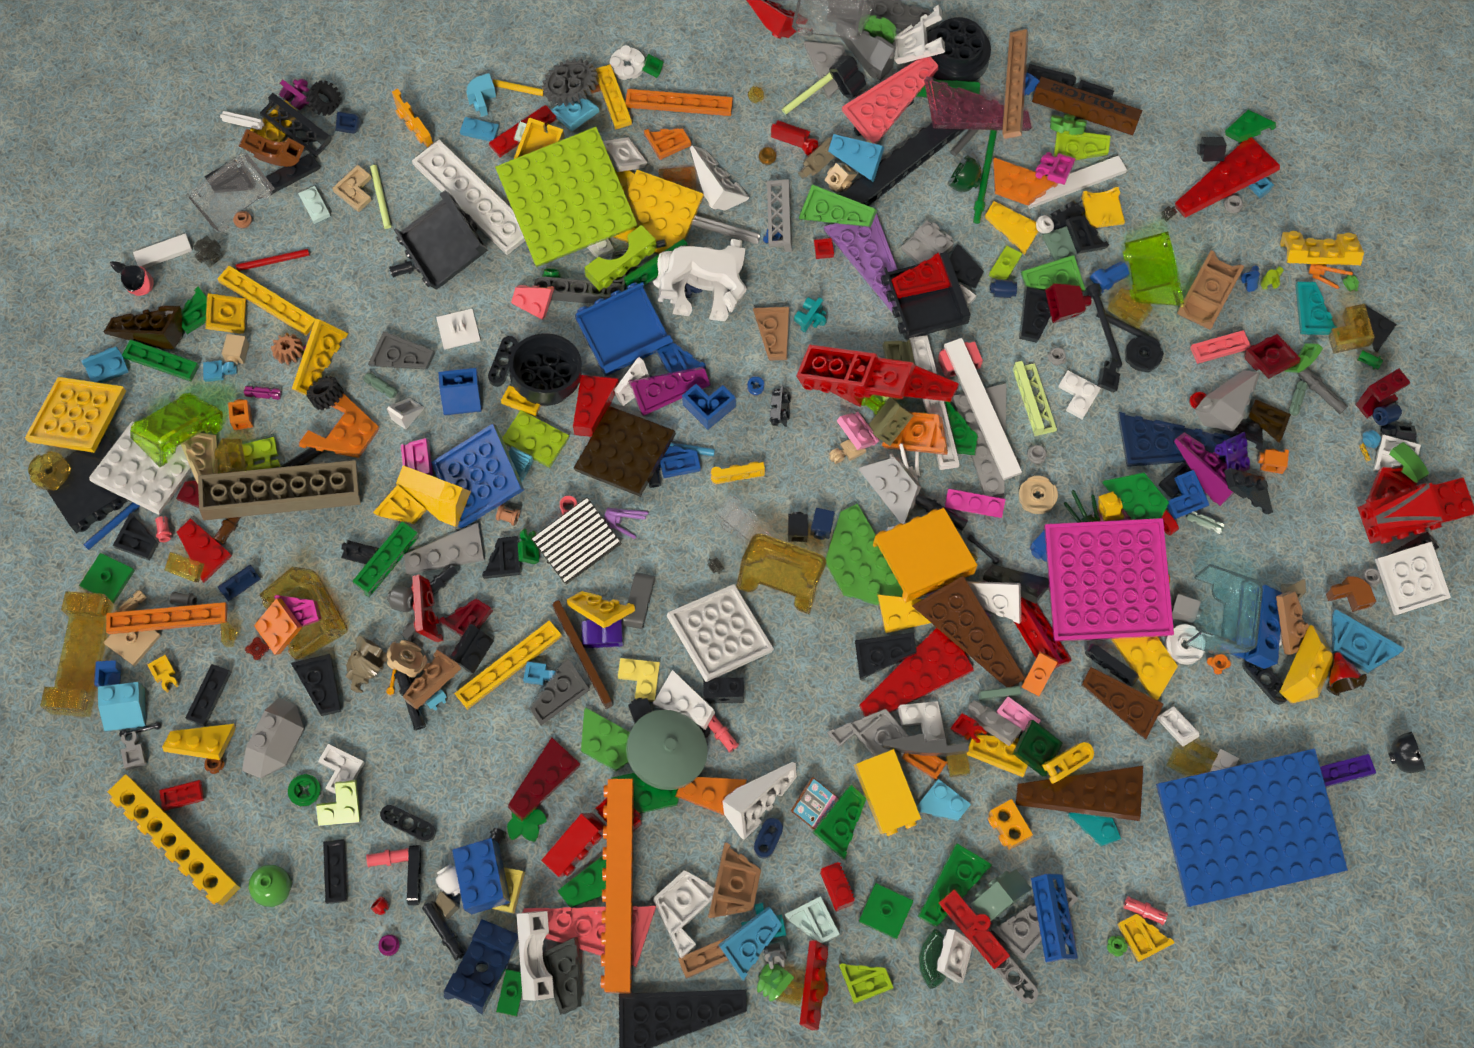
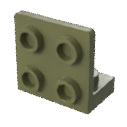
M890 397L870 422L869 427L873 431L872 434L890 446L913 415Z

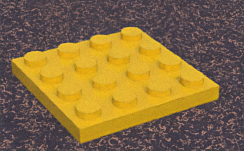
M636 170L625 196L638 227L642 225L656 241L666 240L667 246L657 248L654 252L660 254L680 240H686L704 194ZM636 228L616 235L613 238L628 243L627 235Z
M57 377L25 439L30 443L94 453L126 390L123 386Z

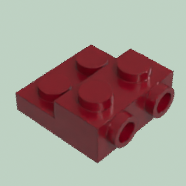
M1278 334L1267 337L1256 345H1251L1245 354V360L1254 370H1260L1268 379L1300 363L1301 359Z

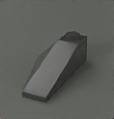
M842 21L837 22L836 33L868 74L872 78H877L881 81L893 68L896 47L882 37L876 36L874 38L869 36L867 31L861 33L852 25Z

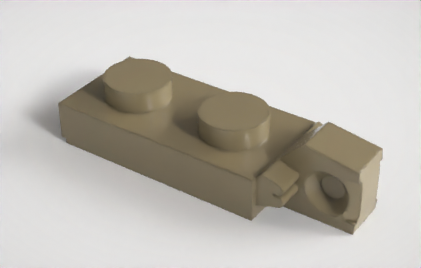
M831 137L826 138L803 160L805 167L798 172L802 179L810 174L814 176L835 157L828 152L832 140Z

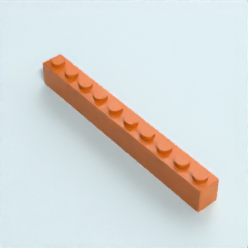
M608 779V785H604V797H607V806L603 808V816L607 818V826H603V839H607V847H603V860H606V868L602 870V879L606 881V889H602V902H606V910H602V923H605V932L601 934V944L605 945V953L601 954V967L605 966V975H601V988H604L605 993H632L633 779Z

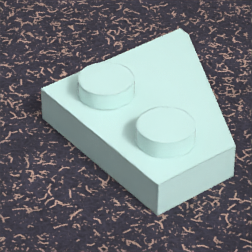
M821 896L785 914L787 920L812 939L822 944L840 935Z

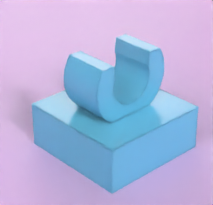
M440 688L425 703L430 709L437 710L436 705L441 701L445 704L447 696Z

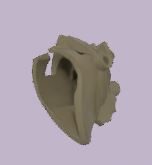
M358 636L356 639V649L351 653L346 665L347 674L345 677L351 680L352 691L363 693L361 685L363 683L368 684L369 679L378 675L383 670V663L387 662L388 658L387 653L383 652L377 644L363 636Z

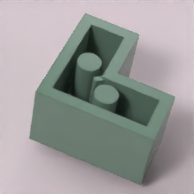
M1017 869L1011 873L1005 871L988 884L990 888L987 891L984 888L975 895L977 899L971 905L978 914L987 915L991 922L1007 908L1019 901L1032 888Z

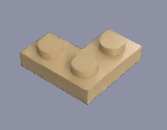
M359 165L332 188L335 194L358 212L372 201L371 197L361 190L372 179L371 175Z

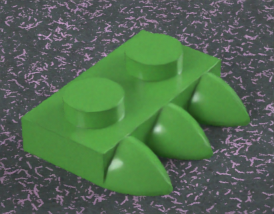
M766 964L758 976L760 979L757 985V992L763 991L764 997L769 995L770 1002L778 998L794 979L788 971L778 964L773 965L774 969H770L769 964Z

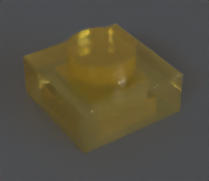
M229 622L220 623L222 644L225 647H234V640L237 639L236 629Z
M967 753L946 756L949 778L970 775Z

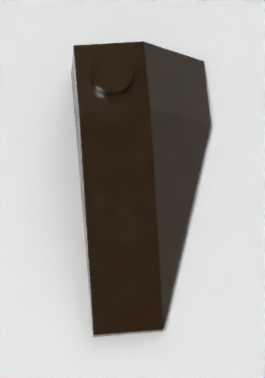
M160 306L156 311L150 312L147 309L143 310V314L133 315L130 313L113 317L103 332L106 335L133 340L156 348L175 349L183 335L181 307Z

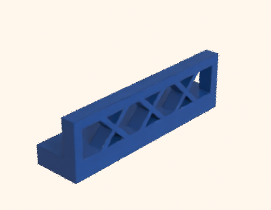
M1044 874L1031 878L1045 962L1078 959L1063 874ZM1053 880H1056L1057 890H1056V888L1054 887V882H1053ZM1057 902L1061 905V911L1058 908ZM1061 923L1064 924L1065 932L1062 930ZM1065 944L1068 946L1069 954H1066Z

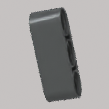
M635 573L628 603L634 604L635 611L624 617L623 626L643 630V621L645 622L649 608L647 605L648 603L650 604L655 576Z

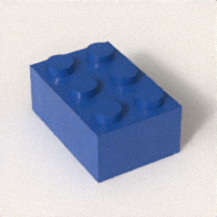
M489 838L452 850L463 909L472 915L511 903L498 842Z

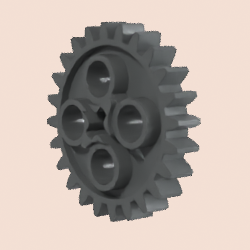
M574 58L572 62L567 59L565 64L560 62V66L554 65L555 69L548 70L550 75H545L546 80H542L544 84L542 86L543 92L548 101H552L553 105L557 103L558 106L564 103L565 107H567L569 103L574 106L575 101L581 103L582 98L586 100L587 94L592 95L591 90H596L595 85L598 84L597 79L599 77L592 63H589L588 60L583 62L582 58L577 62Z

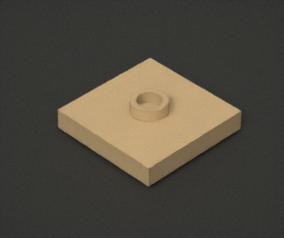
M155 630L111 634L104 641V644L135 667L161 635Z

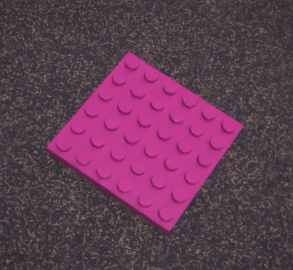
M1163 518L1044 525L1054 641L1174 635Z

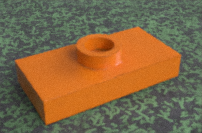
M1040 652L1022 688L1040 696L1058 661Z

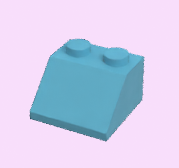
M139 682L98 687V708L104 731L146 727L145 688Z

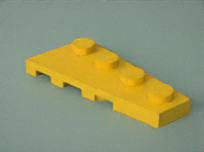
M315 319L292 390L303 395L307 394V390H310L309 386H313L314 381L318 382V379L322 378V372L325 368L329 367L330 359L334 353L338 352L341 347V341L346 339L348 333L320 319Z

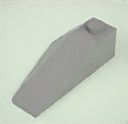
M1243 370L1208 394L1195 409L1202 424L1207 427L1234 431L1245 416L1244 409L1246 405H1249L1250 393L1254 391L1260 374Z

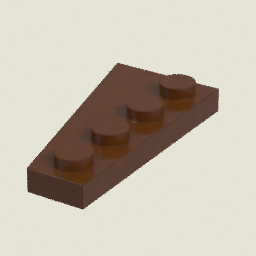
M1090 667L1081 685L1145 740L1164 705Z

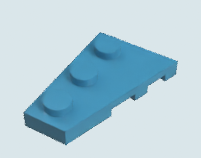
M833 134L828 152L874 182L884 147Z
M769 906L718 945L742 980L748 975L747 972L751 966L757 962L758 956L765 946H768L782 926Z

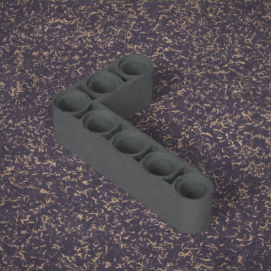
M621 250L614 252L611 260L620 258L625 252ZM628 270L621 279H615L609 287L603 288L600 291L589 280L539 277L534 281V286L545 288L553 286L554 291L551 300L594 304L595 301L604 298V300L610 298V295L618 290L621 292L625 291L624 277L628 275Z

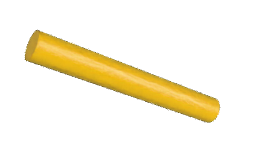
M496 79L492 81L495 87L544 96L543 89Z

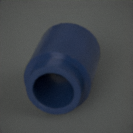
M994 279V282L990 283L989 292L993 293V297L998 298L1016 297L1017 282L1007 279Z
M1389 403L1376 408L1373 412V419L1378 425L1384 426L1397 421L1402 415V410L1399 405Z

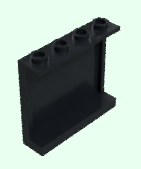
M446 190L440 193L443 200L403 231H399L397 228L394 229L398 235L396 237L397 241L406 248V255L411 260L413 259L415 263L413 264L414 268L423 275V282L427 287L431 286L434 289L443 286L488 251L455 198Z
M947 252L940 253V258L950 283L949 288L897 298L891 280L919 264L890 272L887 271L886 267L883 268L881 283L887 288V300L892 302L893 316L898 319V330L900 334H903L905 340L969 323L971 314Z
M105 434L94 453L76 450L37 475L76 534L86 531L91 524L105 519L107 514L113 510L121 509L123 504L129 501L90 481V475L113 447V444Z

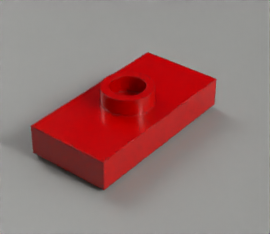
M200 780L159 790L163 811L205 801Z

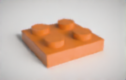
M276 598L254 625L274 655L281 654L302 629L301 624L282 598Z

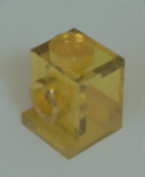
M791 981L787 987L792 989V993L786 995L783 991L775 1001L800 1007L804 984Z

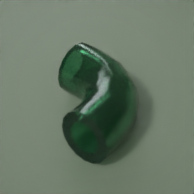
M934 929L924 940L918 956L919 971L929 989L936 988L946 978L944 974L937 971V962L941 956L943 939L945 937L938 929Z

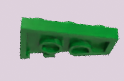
M852 785L847 787L812 831L815 836L842 859L846 857L847 848L853 838L856 823L859 821L866 801V797Z
M603 856L558 890V893L569 907L572 908L602 896V889H606V881L602 879V870L606 868V860H603Z

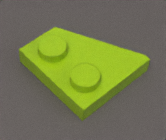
M839 964L853 1004L893 989L886 968Z

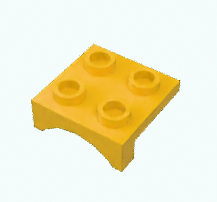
M1119 187L1101 193L1083 191L1081 200L1083 201L1086 219L1092 227L1124 225L1125 220L1119 200Z

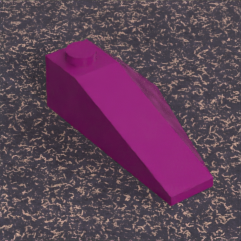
M1184 432L1174 442L1191 470L1195 471L1205 493L1210 496L1213 502L1221 506L1234 494L1233 491L1228 489L1224 471L1227 470V463L1220 460V455L1215 452L1209 453L1206 451L1202 443Z

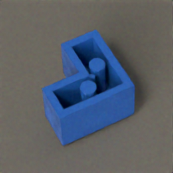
M695 384L682 395V403L709 430L736 407V397L724 385L708 396Z

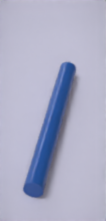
M132 502L83 545L90 550L125 520L129 513H133L139 508L140 505Z

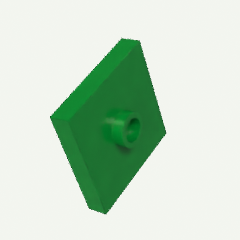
M100 553L79 586L114 604L135 570Z
M875 883L859 923L897 940L913 900Z

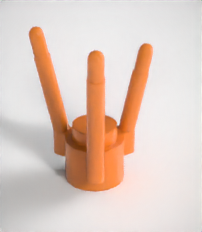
M1311 264L1309 274H1313L1312 278L1318 279L1336 289L1340 287L1320 275H1324L1325 271L1353 275V272L1327 267V264Z

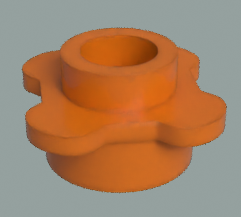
M1217 651L1215 656L1207 659V664L1214 669V673L1217 675L1221 674L1222 670L1231 666V662L1222 651Z

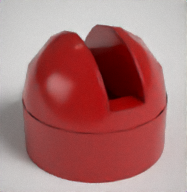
M381 896L372 904L370 909L377 915H384V909L389 910V903Z

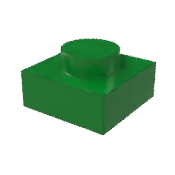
M648 54L642 71L658 78L664 62Z

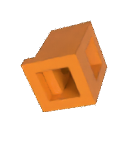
M243 399L229 402V418L233 429L240 430L253 427L249 402Z
M1266 449L1264 453L1259 452L1257 463H1260V470L1283 474L1288 466L1289 450L1285 449L1284 452H1279L1277 449Z

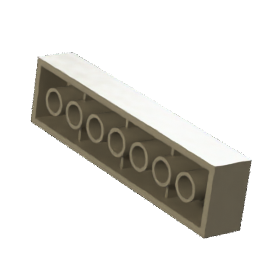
M356 460L198 476L199 511L203 520L361 505Z

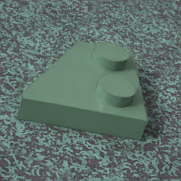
M1067 226L1043 234L1042 238L1054 261L1073 255L1075 257V247Z

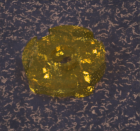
M49 451L46 452L47 454L37 455L32 459L28 467L31 481L40 489H59L68 478L69 464L57 452ZM53 467V471L50 474L45 472V469Z

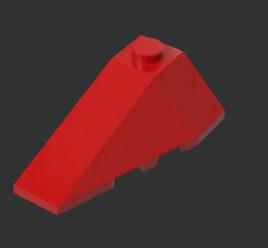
M746 0L764 26L776 38L791 37L808 21L792 10L788 11L781 8L782 5L770 0Z

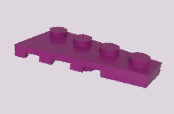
M703 367L628 381L643 416L682 399V395L695 384L701 389L711 385Z

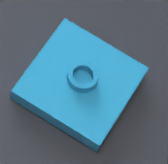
M583 98L581 103L575 101L574 106L569 103L565 107L563 103L561 106L557 105L551 109L556 119L571 131L600 112L594 103L589 99L585 100Z

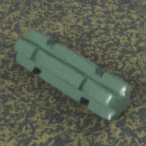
M367 373L363 379L364 382L371 384L372 387L383 394L385 393L389 398H394L398 393L396 388L390 387L388 383L380 378H376L372 373Z
M1299 381L1296 385L1291 406L1288 410V413L1293 416H1297L1300 412V406L1308 387L1306 382Z
M1196 511L1187 514L1186 519L1188 521H1195L1197 525L1209 530L1212 528L1218 534H1221L1224 529V523L1220 521L1215 522V519L1201 513L1198 515Z

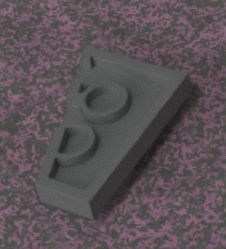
M383 331L368 365L373 367L428 370L435 352Z
M566 657L528 709L542 726L590 691V689L571 661Z

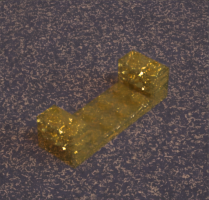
M65 591L61 610L69 617L55 685L54 687H44L40 704L49 714L78 717L91 716L96 686L94 685L96 661H102L104 641L107 639L108 634L106 633V614L112 613L114 606L105 594Z

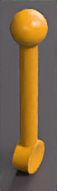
M396 669L392 670L390 686L386 690L388 695H393L395 692L393 687Z

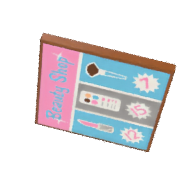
M812 777L794 804L791 812L814 830L839 797Z

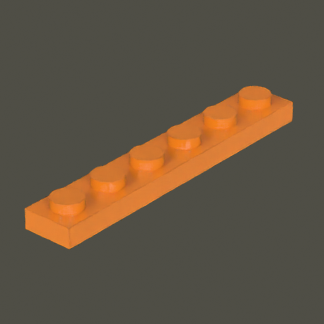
M627 89L625 104L627 108L731 116L733 97Z
M225 602L106 614V633L108 634L227 624V604Z

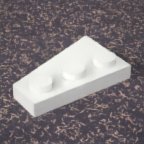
M967 581L983 609L996 613L1000 617L1012 619L1016 623H1021L1020 583Z

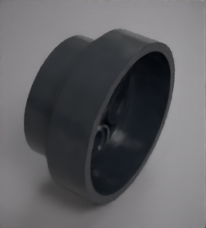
M954 17L943 21L928 34L927 44L940 37L945 42V52L931 56L938 64V70L932 76L936 80L975 82L986 72L991 55V45L988 37L976 22L963 17Z
M549 333L529 336L520 341L511 352L509 359L510 380L515 390L531 403H537L541 406L558 404L570 396L579 386L582 375L580 353L573 343L562 336Z

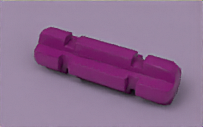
M244 387V395L246 397L255 396V398L270 399L272 397L275 400L281 399L282 391L278 388L271 390L268 387Z

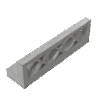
M789 179L767 181L769 247L784 246L785 252H792L791 191ZM782 186V190L777 195L771 191V187ZM778 200L782 206L775 210L772 205ZM777 216L783 220L778 226L772 223ZM779 232L783 235V240L773 241V236Z

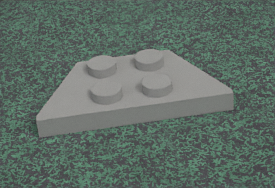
M804 42V47L819 80L830 72L829 68L842 56H847L843 45ZM834 79L822 87L827 99H830L832 94L839 89Z
M898 457L860 467V472L899 522L903 524L908 523V515L915 505V498L919 494L921 485Z

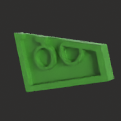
M1074 255L1021 272L1025 288L1046 290L1051 285L1057 283L1080 286L1082 291H1085Z

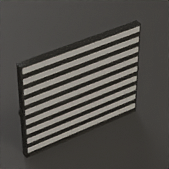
M588 497L531 538L546 558L547 563L552 566L565 585L622 544L607 524L606 519L601 516Z

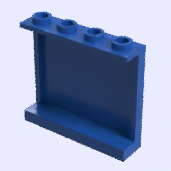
M635 282L629 285L628 289L623 292L618 290L612 293L611 297L606 300L601 298L595 301L593 306H584L577 310L578 313H576L575 319L605 377L633 364L637 358L644 359L656 353L657 350L673 343L671 336L667 335L643 288V282L640 284Z

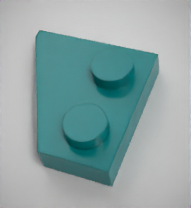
M1068 813V817L1075 821L1101 847L1121 840L1113 818Z

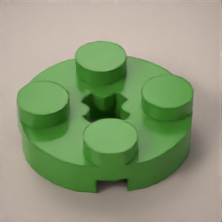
M876 15L869 16L864 22L861 32L867 31L869 36L874 38L876 36L882 37L892 44L897 37L895 25L884 17L878 19Z
M1065 114L1064 117L1052 115L1050 129L1059 133L1070 131L1069 134L1080 135L1084 133L1087 121L1075 119L1074 115Z

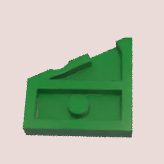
M1247 110L1225 130V135L1240 143L1248 140L1250 137L1261 135V131L1270 128V130H1274L1276 122Z
M199 286L195 288V294L191 300H187L184 309L181 311L182 328L187 335L206 323L207 297Z

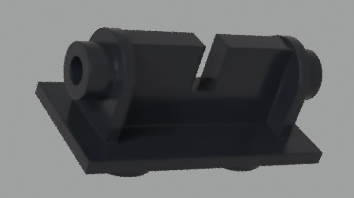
M1073 200L1065 205V210L1061 211L1058 209L1051 213V219L1054 223L1053 229L1056 230L1066 226L1065 221L1067 217L1083 216L1085 209L1079 206L1083 201L1081 200L1076 203Z
M781 385V389H774L772 392L771 406H777V408L770 409L769 421L773 426H778L779 423H782L787 427V420L790 419L788 406L791 402V394L783 385Z
M347 540V543L343 542L341 550L344 551L341 558L367 564L379 548Z

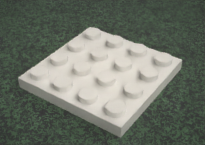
M132 421L89 478L91 482L160 515L192 470L180 444Z
M735 584L672 610L667 614V618L705 682L763 657L774 650Z

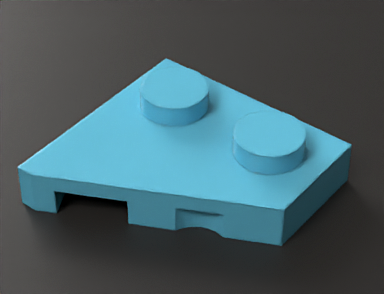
M938 779L917 805L919 813L922 812L936 817H945L950 820L959 821L971 804Z

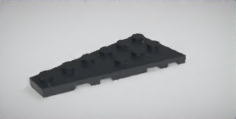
M746 989L619 994V1048H654L746 1013Z

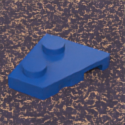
M675 343L657 350V354L668 373L698 367L706 369L705 363H700L693 358V355L683 351Z

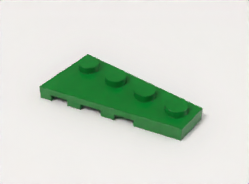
M955 844L917 917L937 927L948 915L939 902L953 890L963 898L993 864L961 845Z

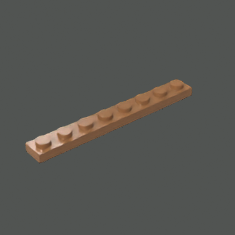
M1027 29L1010 32L1002 132L1004 139L1022 136L1028 50Z

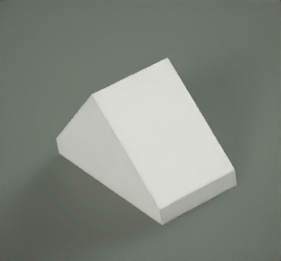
M411 398L392 404L387 408L391 420L404 429H407L424 409L423 406Z

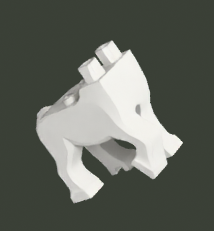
M731 239L730 246L723 250H715L712 247L681 246L674 249L673 252L664 251L659 254V273L653 281L654 285L659 288L658 301L663 302L664 299H671L670 303H673V314L690 316L692 306L684 292L685 284L688 283L698 289L712 291V307L709 319L726 321L729 316L727 308L729 312H733L747 290L739 276L745 256L742 240Z

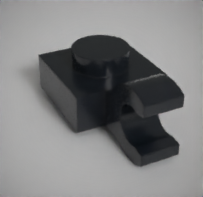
M1111 357L1110 362L1105 361L1104 368L1100 369L1097 385L1113 393L1117 391L1120 373L1116 372L1117 359Z

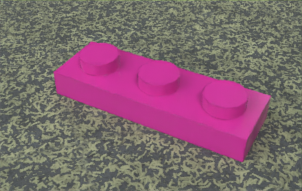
M948 488L945 508L1002 518L1006 499Z

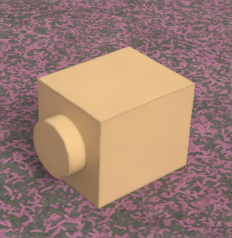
M227 334L222 350V356L226 362H234V365L245 363L249 348V342L246 337Z

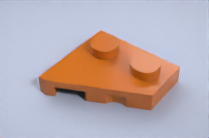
M683 128L673 130L660 129V132H650L649 129L644 130V135L659 160L691 146V141Z

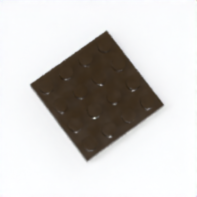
M609 406L576 462L574 470L641 497L674 439L676 432L673 429Z

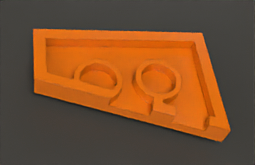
M697 777L689 785L679 788L675 797L724 815L723 800L728 794L745 785L747 779Z

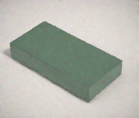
M1019 686L983 690L979 692L978 699L979 701L1017 697L1021 694V689Z

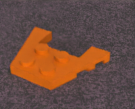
M342 394L343 397L339 398L340 401L338 403H334L335 406L333 408L343 412L344 415L327 438L308 430L300 440L299 447L316 448L317 451L328 450L334 451L335 454L360 458L377 434L379 426L345 394Z

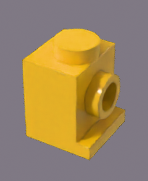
M1114 492L1098 496V510L1104 521L1124 519L1121 511L1123 509L1122 502Z

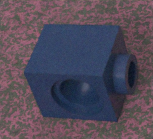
M816 507L810 535H813L818 540L829 539L835 511Z

